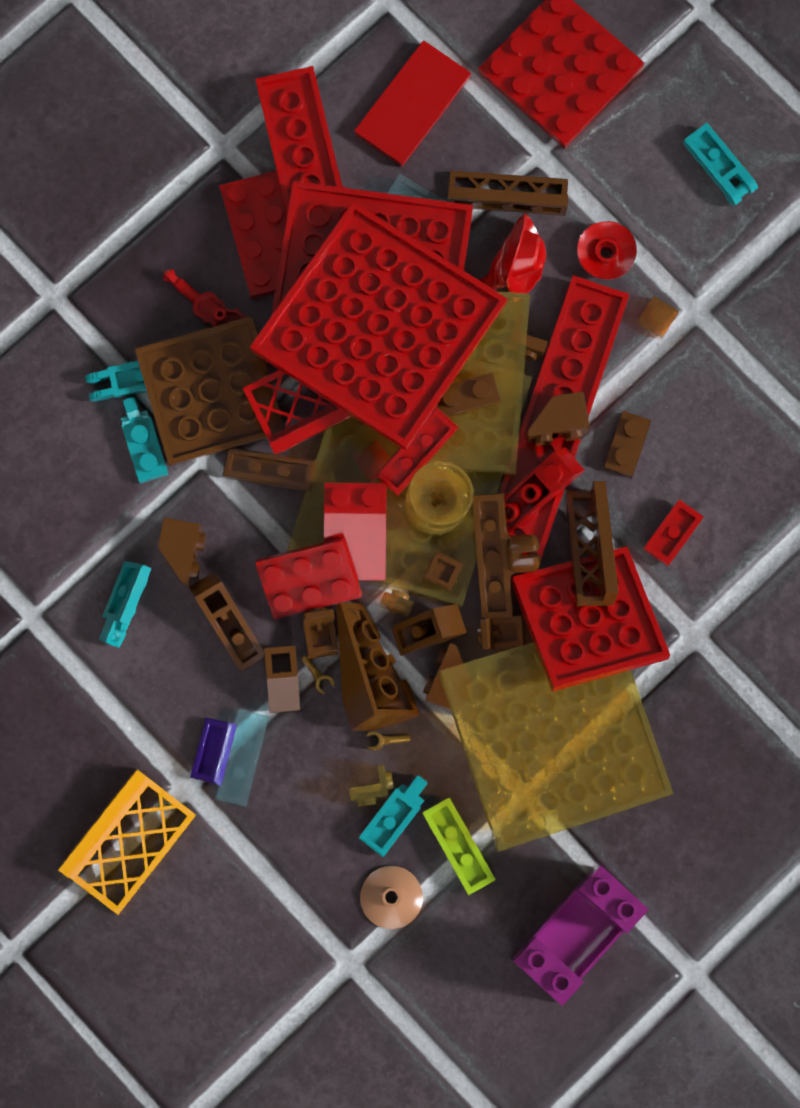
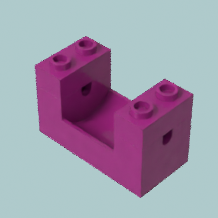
M601 865L594 866L510 960L556 1003L563 1006L584 983L581 979L622 933L628 934L649 909Z

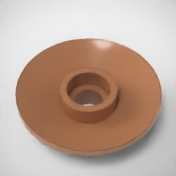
M386 866L372 872L365 880L360 893V902L366 917L375 925L385 929H397L411 923L418 915L423 901L422 889L416 877L408 870L397 866ZM389 891H394L398 896L397 901L393 904L388 903L385 899Z

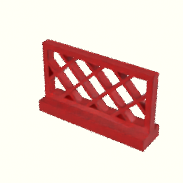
M281 370L242 388L276 455L352 416L335 405L322 402L320 395H318L317 400L301 395L303 387L301 383H299L296 393L280 388L283 376L286 374ZM278 378L276 386L268 384ZM261 386L275 389L269 407L257 403L252 391ZM278 391L295 396L290 414L273 408ZM299 398L316 403L312 416L304 419L293 415ZM319 405L328 407L317 413ZM260 408L268 410L266 417H264ZM271 412L288 417L285 429L274 435L268 425ZM292 418L300 421L290 426Z

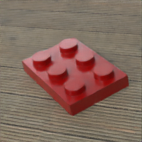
M344 537L259 558L255 562L273 619L358 599L362 596L359 581Z

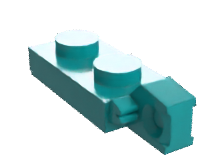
M135 397L123 400L127 416L121 418L123 424L121 426L139 483L142 484L169 475L152 419L148 415L147 410L139 411Z
M129 561L123 563L102 615L106 620L99 637L100 641L111 646L120 647L126 636V630L136 612V606L142 591L147 585L151 568Z
M418 775L409 788L402 783L388 798L359 839L384 857L420 810V806L425 800L419 795L428 782Z

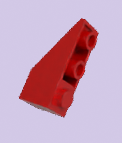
M566 447L554 451L504 496L508 533L515 530L585 471Z

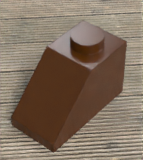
M458 604L432 608L391 627L400 656L445 643L467 633Z

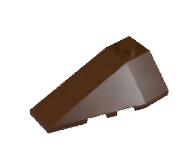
M338 603L336 608L342 700L351 730L374 731L418 717L419 712L412 689L406 678L401 680L393 667L396 661L392 654L387 655L379 642L381 635L364 605L360 603Z

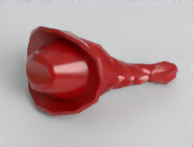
M526 213L518 218L508 237L503 240L502 247L494 258L489 273L479 280L495 291L507 286L509 293L517 297L530 292L541 279L547 256L544 241L539 236L534 223Z

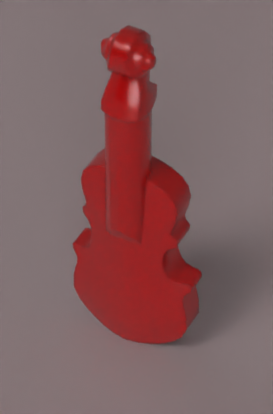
M173 269L163 272V280L171 282L177 291L194 304L193 313L197 318L203 320L204 324H210L214 327L247 317L239 312L237 307L233 310L227 309L224 306V301L219 300L213 292L200 294L185 280L177 277Z

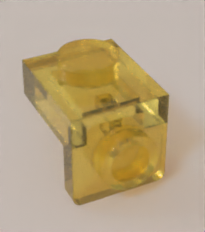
M378 765L380 784L349 788L351 802L357 801L358 807L375 805L377 798L388 797L387 790L393 789L391 771H385L384 765Z

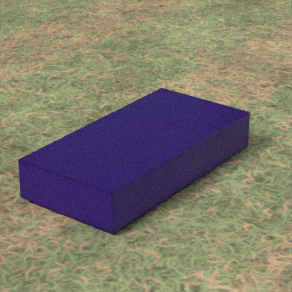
M206 717L190 778L222 785L237 728L236 724Z

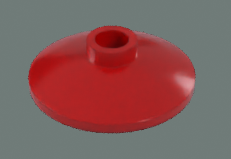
M602 221L589 226L582 233L577 245V256L581 266L588 274L598 279L612 280L625 275L632 268L637 256V245L633 235L626 227L616 222ZM602 250H609L611 256L604 258L600 252Z

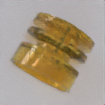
M436 461L424 465L415 473L405 494L404 509L408 520L416 529L428 535H443L452 532L466 517L473 503L474 488L469 476L460 467L450 462ZM437 497H440L442 499L441 504L434 507L431 504L433 499L435 500Z

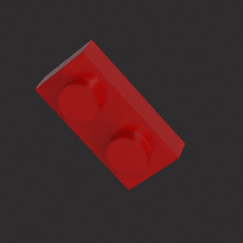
M679 499L643 550L668 567L704 516Z

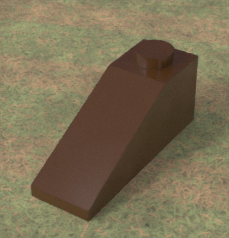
M215 571L189 587L240 672L264 658V650Z

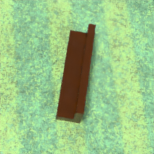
M450 170L448 202L473 205V209L565 216L568 207V179ZM455 179L468 180L474 188L455 187ZM489 182H497L504 190L482 188ZM519 184H525L533 192L512 190ZM549 186L561 187V194L541 192Z
M594 481L590 491H572L565 494L577 606L614 605L619 593L606 481ZM573 501H590V511L583 516L574 509ZM582 525L593 532V538L588 543H585L577 536V530ZM586 552L596 560L597 565L591 571L580 564V558ZM588 580L599 588L600 596H583V586Z

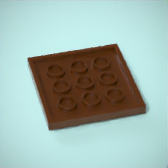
M252 316L135 349L169 467L230 448L267 439L242 389L269 375L265 360L250 351L251 344L258 336ZM261 386L253 390L252 393L257 403L269 407L274 389ZM275 400L273 408L279 410L277 400ZM260 408L264 417H266L268 410ZM271 412L268 425L274 435L284 430L285 427L281 414Z

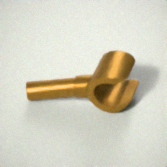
M308 655L301 659L316 680L315 687L320 693L325 694L319 687L322 679H328L334 687L333 679L323 675L311 659H308Z
M374 731L366 734L367 737L376 735L379 738L377 746L367 747L374 751L382 749L384 745L410 742L409 734L383 736Z

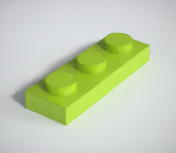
M450 798L422 813L468 895L496 880Z

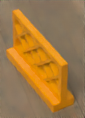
M136 769L58 870L119 915L196 814L144 773ZM147 786L158 793L159 807L141 809L140 795ZM163 798L172 805L163 806ZM137 800L138 809L129 810ZM178 808L187 815L179 826L166 828L164 810ZM160 810L162 828L144 831L142 813ZM138 813L140 831L122 834L120 823L125 815ZM117 826V827H118V834H116V835H110L111 832H112V831L115 829V827ZM175 831L167 841L166 832ZM163 832L164 846L161 850L146 853L144 835ZM141 835L143 853L124 856L122 838ZM119 838L121 856L102 859L101 845L104 841ZM98 850L99 859L90 860ZM155 856L148 865L147 857ZM143 857L145 866L143 873L140 876L127 878L125 860ZM121 860L123 878L105 881L103 863ZM99 863L101 881L88 883L78 876L85 865ZM136 881L128 891L127 882ZM124 882L125 896L116 905L107 898L105 885ZM101 885H102V892H103V894L100 893V892H99L97 889H95L93 886H101Z

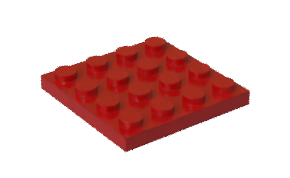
M544 0L478 68V73L565 149L644 67V62L573 0Z
M277 170L219 185L251 300L274 294L276 289L287 221V213Z
M627 546L614 550L619 592L614 605H576L572 561L512 577L513 589L552 692L669 659L670 652ZM591 556L580 559V564L589 571L597 565L596 560ZM588 580L583 586V596H600L599 588Z

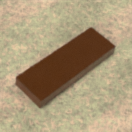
M230 448L227 452L222 476L227 479L311 492L317 462L291 456Z

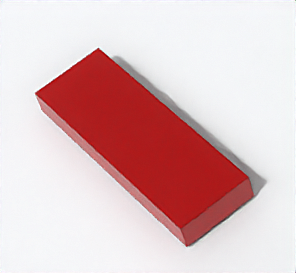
M436 406L406 451L400 447L377 472L375 477L382 483H386L387 487L399 496L460 426Z

